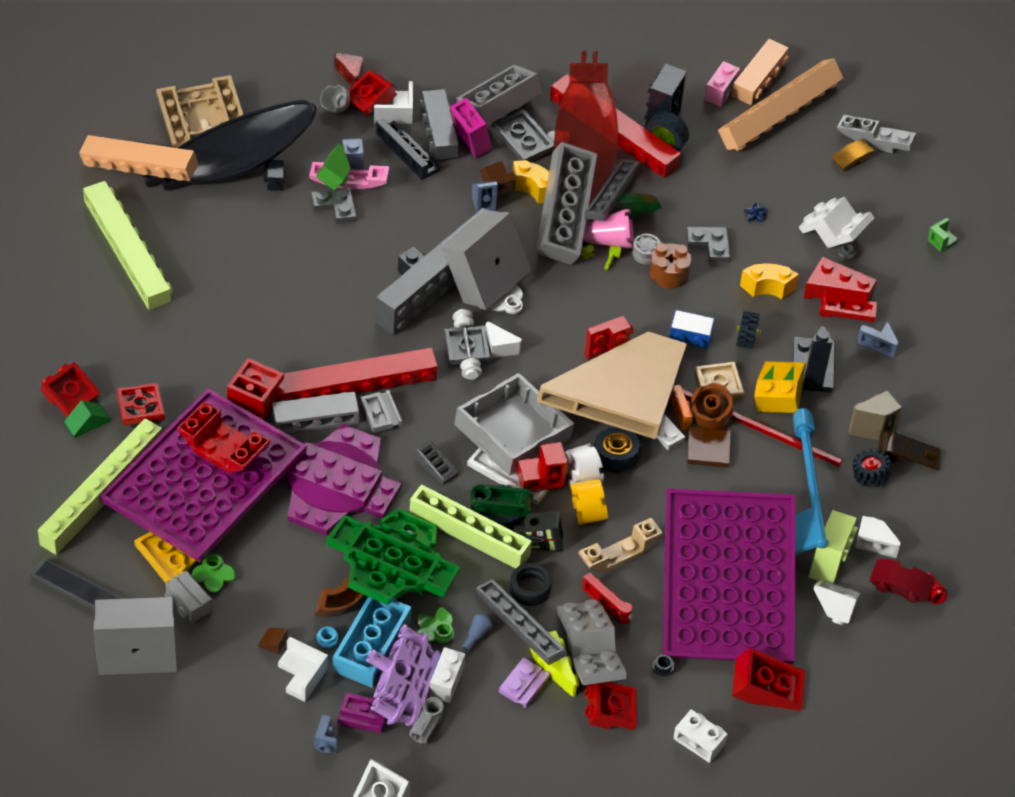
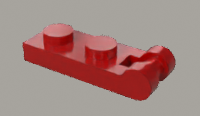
M833 295L821 296L820 304L822 306L819 309V315L822 317L836 316L868 322L875 321L877 302Z
M590 572L583 577L582 590L593 600H599L603 608L619 623L623 625L629 624L631 621L632 605L629 602H622L618 595L604 586L598 577H594Z

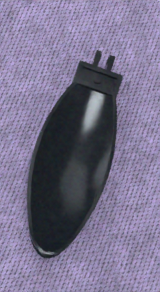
M296 100L256 110L214 126L177 147L179 149L192 150L196 155L199 164L191 181L142 175L144 178H147L145 185L150 188L161 183L164 191L183 186V184L214 183L249 173L268 163L292 145L310 126L316 115L317 108L306 100Z

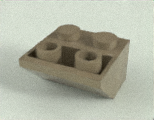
M888 391L875 394L871 399L859 402L854 406L848 433L879 441L881 433L885 431L896 432L902 407Z

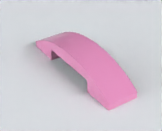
M312 162L310 179L326 185L316 177L324 162ZM370 165L369 171L350 169L347 174L349 177L343 187L339 185L337 188L367 189L387 183L389 166Z

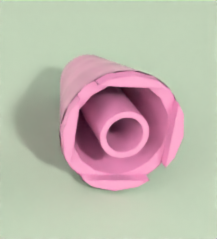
M630 209L610 214L604 221L592 220L586 222L583 236L585 243L633 248V244L630 243L634 241L633 222L628 214H631Z

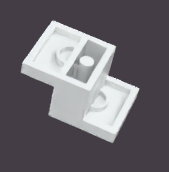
M845 197L840 199L833 198L827 203L821 202L814 207L815 211L803 218L804 222L799 226V229L802 233L816 230L825 245L830 248L853 241L874 219V216L871 212L856 214Z

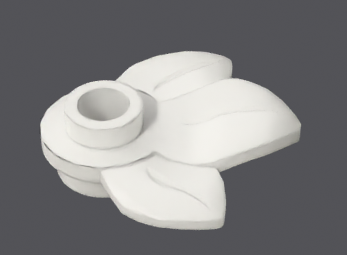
M515 284L492 304L490 308L494 311H506L509 314L519 313L523 308L521 301L523 297L522 290Z

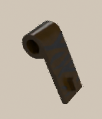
M885 431L880 434L878 449L880 453L884 451L889 456L890 463H895L901 457L938 471L940 467V448L893 431Z

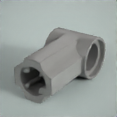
M430 697L426 699L418 719L409 732V736L420 744L428 742L435 727L442 721L443 703L439 698ZM429 710H436L438 712L431 713Z

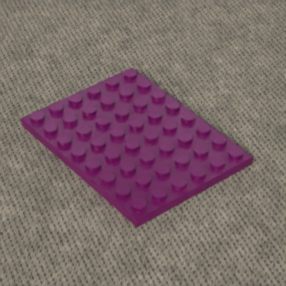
M207 388L99 498L105 505L196 561L201 562L307 451V446ZM204 401L221 410L222 421L244 435L249 436L253 431H256L271 441L244 470L227 473L196 454L178 432L177 427Z
M667 488L663 655L683 659L736 661V657L752 648L783 662L794 664L795 495Z

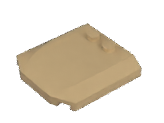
M231 75L212 78V83L179 90H176L175 86L156 89L173 148L179 147L191 138L214 126L243 115Z

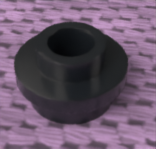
M659 655L653 661V671L660 676H668L674 670V662L668 655Z

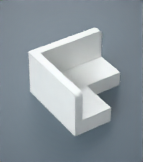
M409 81L408 91H395L397 96L393 98V105H374V123H376V120L383 118L387 123L395 121L397 124H412L413 81Z
M289 637L287 640V650L278 662L279 668L295 675L286 687V693L306 702L328 670V655Z

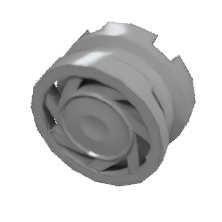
M647 233L638 235L635 238L632 254L637 262L645 265L651 264L652 253L657 244L661 243L658 237Z

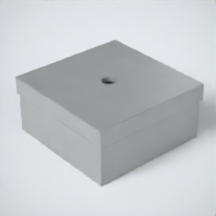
M485 210L442 247L463 303L478 306L480 309L487 310L531 271L512 217L508 212L501 213Z
M172 597L95 600L94 640L99 675L177 672Z

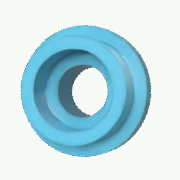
M323 627L317 633V643L324 648H331L338 643V633L332 627Z

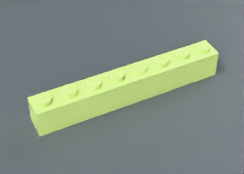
M105 181L83 188L84 202L148 310L170 303L171 293H173L172 287L169 282L164 280L161 268H157L154 256L152 254L149 255L145 241L140 240L137 228H133L131 225V219L128 214L124 213L121 201L116 200L113 188H109Z
M144 419L38 529L40 546L57 555L105 505L100 501L99 496L162 434V428Z

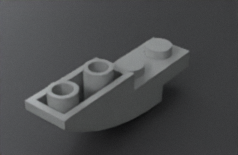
M843 115L837 126V130L855 141L863 139L870 147L888 153H893L895 148L911 151L917 139L916 133L880 127V121Z

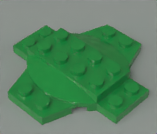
M400 508L382 518L381 522L377 525H372L371 522L362 523L343 515L328 536L325 544L345 553L343 560L350 564L348 588L386 605L407 592H415L422 595L424 590H427L443 598L461 568L442 559L439 552H434L437 525Z

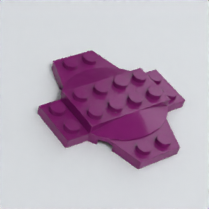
M342 424L322 442L313 444L305 442L307 451L280 478V480L288 482L289 489L291 488L292 490L288 521L327 536L333 531L342 516H347L349 513L356 512L357 515L366 512L381 519L384 518L401 489V483L382 476V471L378 466L381 438Z

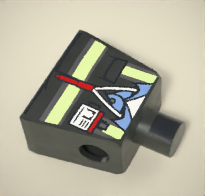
M560 511L527 514L525 525H514L513 532L532 541L531 549L563 552L564 533Z

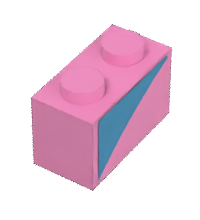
M723 61L707 83L704 100L722 107L732 93L733 84L739 77L740 68Z

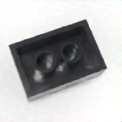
M665 64L662 70H658L655 81L651 82L648 87L650 96L646 102L648 109L644 116L646 126L657 112L669 111L676 116L680 114L687 71ZM662 127L663 130H664L666 133L669 132V130H667L666 128Z

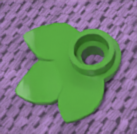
M209 554L203 560L202 565L194 568L191 576L198 584L204 583L209 592L217 593L222 589L224 581L234 580L235 573L231 566L224 564L223 559L219 555Z
M443 607L438 609L435 617L419 614L418 625L420 629L417 632L419 634L425 632L429 638L428 642L448 643L454 637V629L451 626L453 618Z

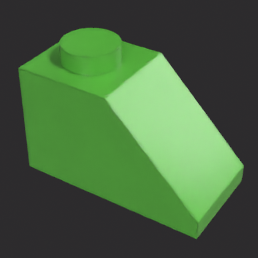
M340 143L332 150L316 175L319 180L334 191L339 185L344 186L349 179L347 174L351 169L343 146Z

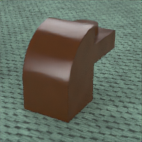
M502 161L479 170L483 182H497V195L513 190L511 182L517 178L514 171L507 174Z

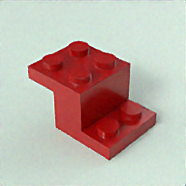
M247 358L227 385V399L265 421L272 412L274 392L283 381L284 373Z

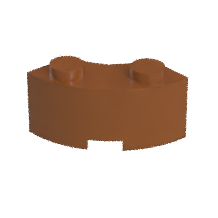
M348 575L340 587L323 589L318 596L314 616L331 617L342 614L352 608L364 594L348 588Z

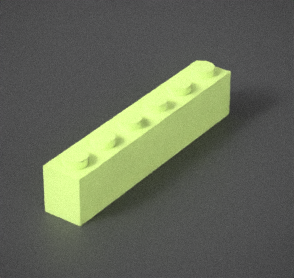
M422 484L410 499L411 514L437 525L438 529L515 569L525 564L530 557L531 540Z

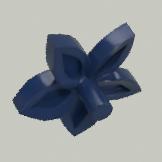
M754 203L753 209L745 208L744 211L749 214L748 222L755 218L757 221L763 222V215L768 212V209L764 207L759 208V205Z

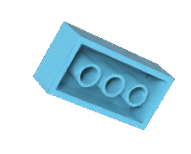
M368 597L333 656V672L373 688L382 670L366 662V659L373 649L388 658L392 644L400 639L398 637L399 630L403 625L408 626L411 622V606L396 600L386 605Z

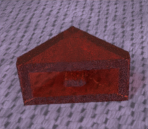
M336 53L334 54V68L351 87L361 79L363 57Z

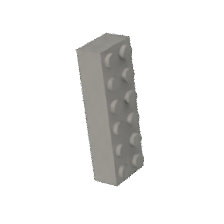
M561 142L553 151L535 250L536 254L570 265L580 256L586 224L585 211L589 206L597 158L596 153Z

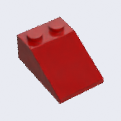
M749 648L736 657L732 696L750 704L800 711L803 704L805 670Z

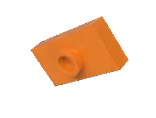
M674 385L670 401L680 428L687 430L693 417L690 411V402L686 400L681 385Z

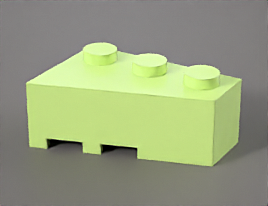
M832 510L825 526L826 539L829 542L828 546L823 549L817 547L809 578L818 581L821 579L834 584L842 561L845 562L858 527L855 526L856 517Z

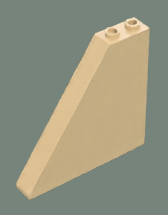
M646 332L542 384L537 402L656 439L687 343L652 332Z

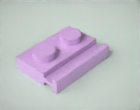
M523 657L500 686L499 693L516 703L519 702L526 708L550 678V672L543 671L541 667Z

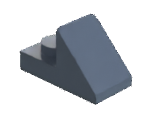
M888 322L882 332L862 325L859 330L857 343L894 358L898 341Z

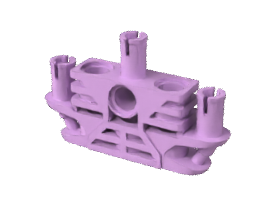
M403 625L398 633L400 639L392 644L388 658L373 649L369 653L366 662L382 670L373 696L376 699L372 703L371 710L388 719V725H392L395 722H405L406 726H412L418 719L425 702L431 678L440 658V652L438 650L434 652L431 649V645L428 643V635L425 632L419 634L407 625Z

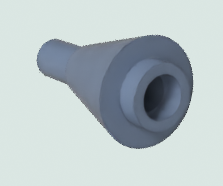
M485 614L474 615L468 638L462 646L464 651L469 652L474 643L493 627L488 616Z

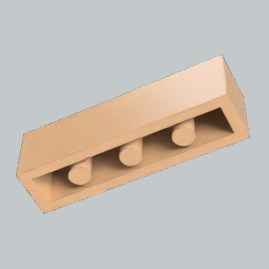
M768 39L734 82L732 97L749 105H752L756 99L759 100L763 90L769 87L772 78L777 77L780 68L787 64L789 48Z

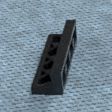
M383 118L376 120V135L421 180L440 171V166L395 121L387 123Z

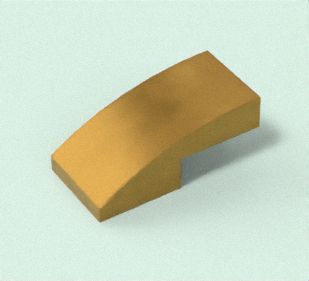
M860 139L842 148L831 157L845 172L856 162L861 164L875 151L863 139Z

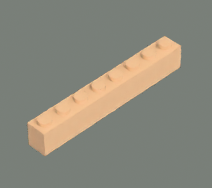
M835 58L821 61L718 129L727 150L735 149L738 151L745 148L747 142L758 139L760 137L759 134L772 130L774 124L784 122L786 116L797 113L799 111L798 108L811 104L813 98L821 97L825 94V90L836 87L838 85L837 82L842 80L843 76Z

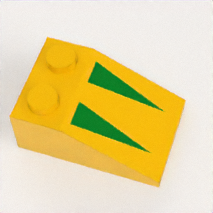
M765 361L757 379L754 395L757 412L795 413L799 409L806 364L803 362Z

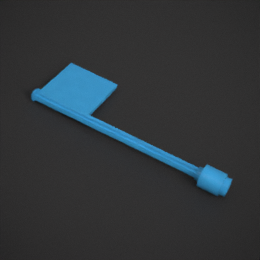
M806 408L795 411L793 425L795 435L802 439L812 508L795 514V555L815 547L820 549L826 548L829 543L825 534L811 436L815 433L813 414Z

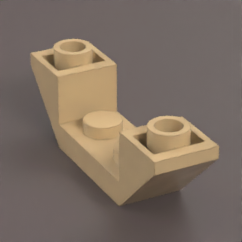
M649 518L633 526L632 536L604 549H601L598 543H595L580 550L578 554L589 569L607 573L643 556L663 535V532L654 520Z

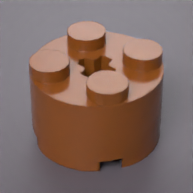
M673 243L657 244L651 256L649 274L652 280L654 279L658 282V286L666 289H675L680 287V284L686 283L691 265V256L687 247L682 244Z
M709 383V385L700 386L693 393L691 399L692 416L698 426L701 428L723 429L728 425L733 416V400L726 387L718 383Z

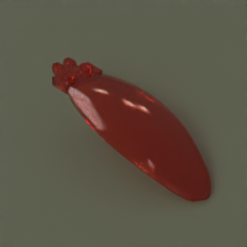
M581 51V63H570L569 84L562 98L556 120L554 150L561 142L597 154L589 200L590 206L612 174L618 149V120L615 103L608 85V63H598V51H593L592 53L593 63H586L587 53L586 51Z

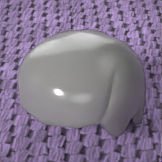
M339 84L337 86H327L320 97L321 106L335 114L346 110L351 100L349 90Z

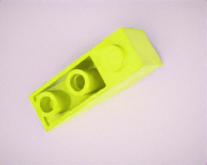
M556 630L548 632L565 648L564 640L559 638ZM530 648L536 665L541 667L543 671L550 672V678L572 697L576 696L579 680L577 674H573L571 670L572 662L570 656H565L548 665Z

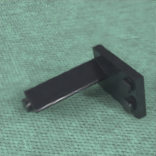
M821 326L813 338L794 337L793 362H803L806 364L802 390L832 393L834 341L831 339L826 328Z

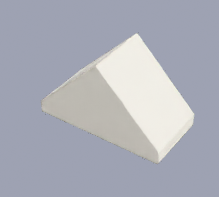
M490 322L486 323L485 330L491 359L519 355L521 353V338Z

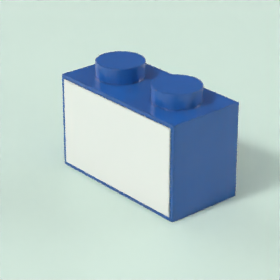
M675 310L669 338L687 343L688 345L708 349L715 318Z

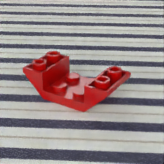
M205 401L177 427L178 432L196 454L227 473L244 470L271 443L268 438L256 431L246 436L224 423L221 417V410Z

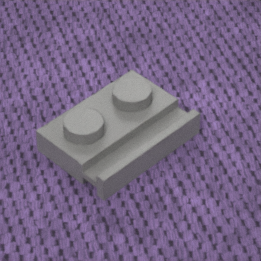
M386 390L385 393L378 392L360 397L361 405L373 433L392 429L393 426L397 425L399 427L402 426L401 417L389 390Z

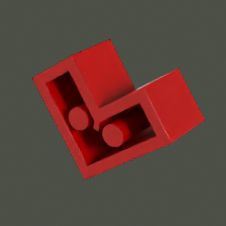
M562 443L541 445L539 458H528L518 461L517 476L521 488L536 492L564 487L567 459Z

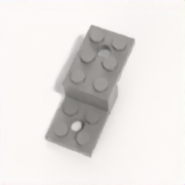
M587 600L584 603H566L563 606H557V614L567 632L568 656L571 658L572 665L582 685L626 679V670L615 649L614 626L599 600Z

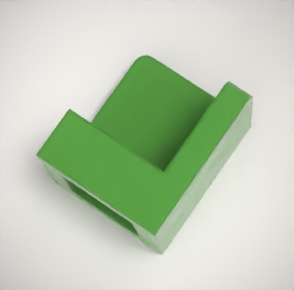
M948 218L932 226L928 236V241L940 252L957 242V238L948 231L950 222Z

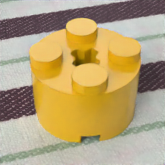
M600 479L570 484L573 507L577 511L578 525L608 519L607 506L605 505V496Z

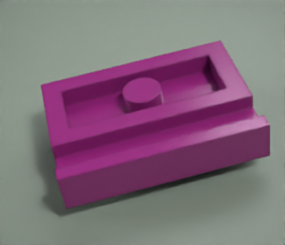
M346 692L337 724L381 734L386 718L371 710L374 698Z

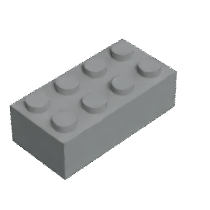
M514 64L456 99L459 102L467 98L488 127L496 120L506 117L513 110L521 108L525 103L533 101L542 94L538 73Z

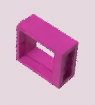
M464 98L452 105L450 110L456 133L473 156L478 158L490 151L492 147L487 125L469 100Z

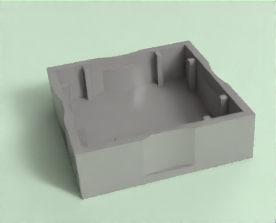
M518 373L498 384L491 391L459 406L454 425L510 476L517 472L518 461L528 458H539L541 445L559 442L563 445L571 439L574 423L559 409L538 403L539 391Z

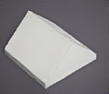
M371 759L353 797H410V781Z

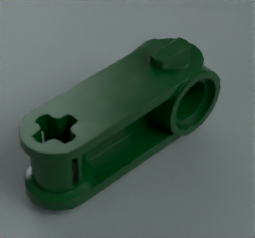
M477 484L470 491V508L479 513L526 517L527 514L532 513L530 506L534 493L523 488ZM484 497L485 499L479 500L477 498Z

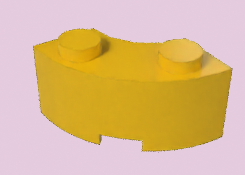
M526 160L513 161V171L517 178L513 181L515 191L529 193L536 199L537 203H544L549 171Z
M766 263L755 264L742 271L740 286L753 297L770 294L783 299L796 290L799 274L786 266Z

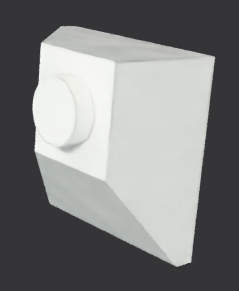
M820 579L815 584L814 591L827 617L832 618V622L844 625V623L849 624L861 593Z

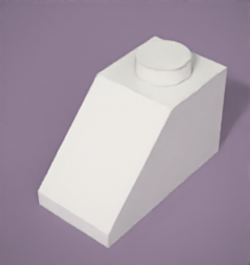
M863 516L855 548L897 558L900 541L886 523L874 517Z

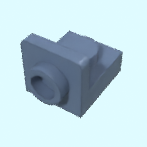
M322 715L315 735L314 749L322 753L336 754L338 740L332 738L334 727L331 726V717Z

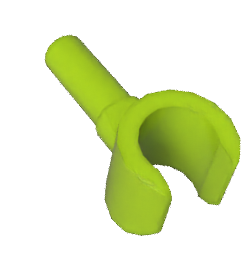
M582 245L581 255L584 259L594 256L592 253L594 250L593 245Z
M620 246L610 247L609 257L604 267L605 270H609L613 257L620 258Z

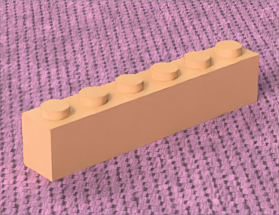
M90 135L87 136L79 152L84 165L88 167L152 175L160 178H172L179 181H191L199 164L192 150Z

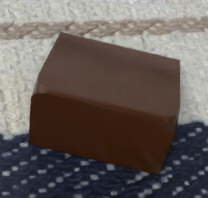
M268 628L258 646L279 654L288 638V630L284 628Z

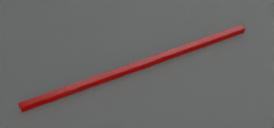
M682 389L685 398L691 401L693 393ZM733 412L732 420L803 451L801 441ZM812 447L813 456L838 467L841 464V459Z

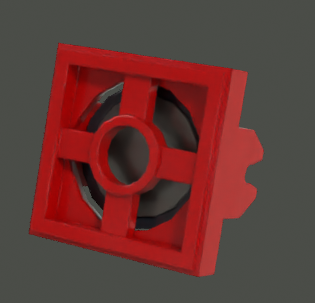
M158 383L116 389L123 426L130 425L132 428H136L144 419L154 424L158 420L165 419Z

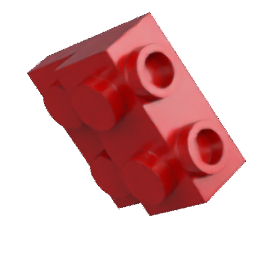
M369 70L349 89L350 104L368 116L374 110V105H387L397 96L395 92L396 87L390 81L386 82L379 73L374 74Z
M624 316L588 328L584 353L586 358L590 360L630 341V335L634 333L632 324L627 322Z
M75 361L70 365L64 364L57 370L58 373L53 377L49 375L41 382L40 391L52 405L56 404L66 417L70 415L81 400L91 402L101 393Z
M611 681L587 686L585 698L589 699V704L585 709V717L589 718V725L610 729L613 725L629 730H634L637 727L636 688Z

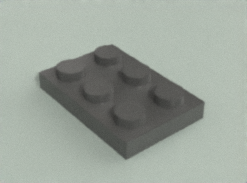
M524 109L492 123L494 132L520 161H533L554 151L556 148L554 142Z

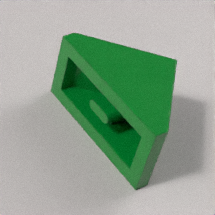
M81 400L66 418L64 424L72 436L76 438L111 422V418L101 404Z

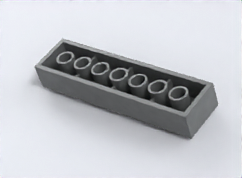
M484 208L479 210L376 297V323L395 335L399 330L402 331L412 319H416L425 308H429L439 296H443L452 285H456L442 247L485 211Z

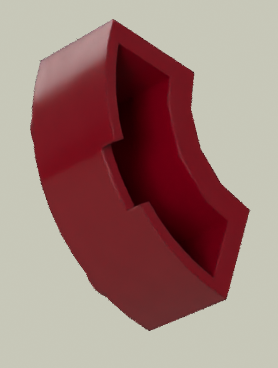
M877 559L869 582L876 586L878 591L897 594L911 603L928 600L935 578L916 567H913L912 570L902 567L899 561Z

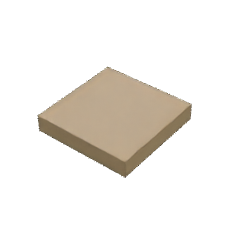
M735 362L695 367L699 387L709 385V383H718L729 390L732 399L744 398V390Z

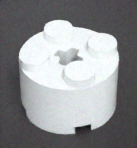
M590 443L564 452L567 459L566 473L569 477V487L570 484L592 479H600L601 484L604 481V473L600 474L599 468L602 467L599 454L594 446L590 447Z

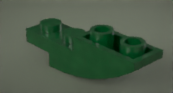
M623 193L608 215L630 209L629 219L634 220L638 216L654 213L662 207L656 196L641 193Z

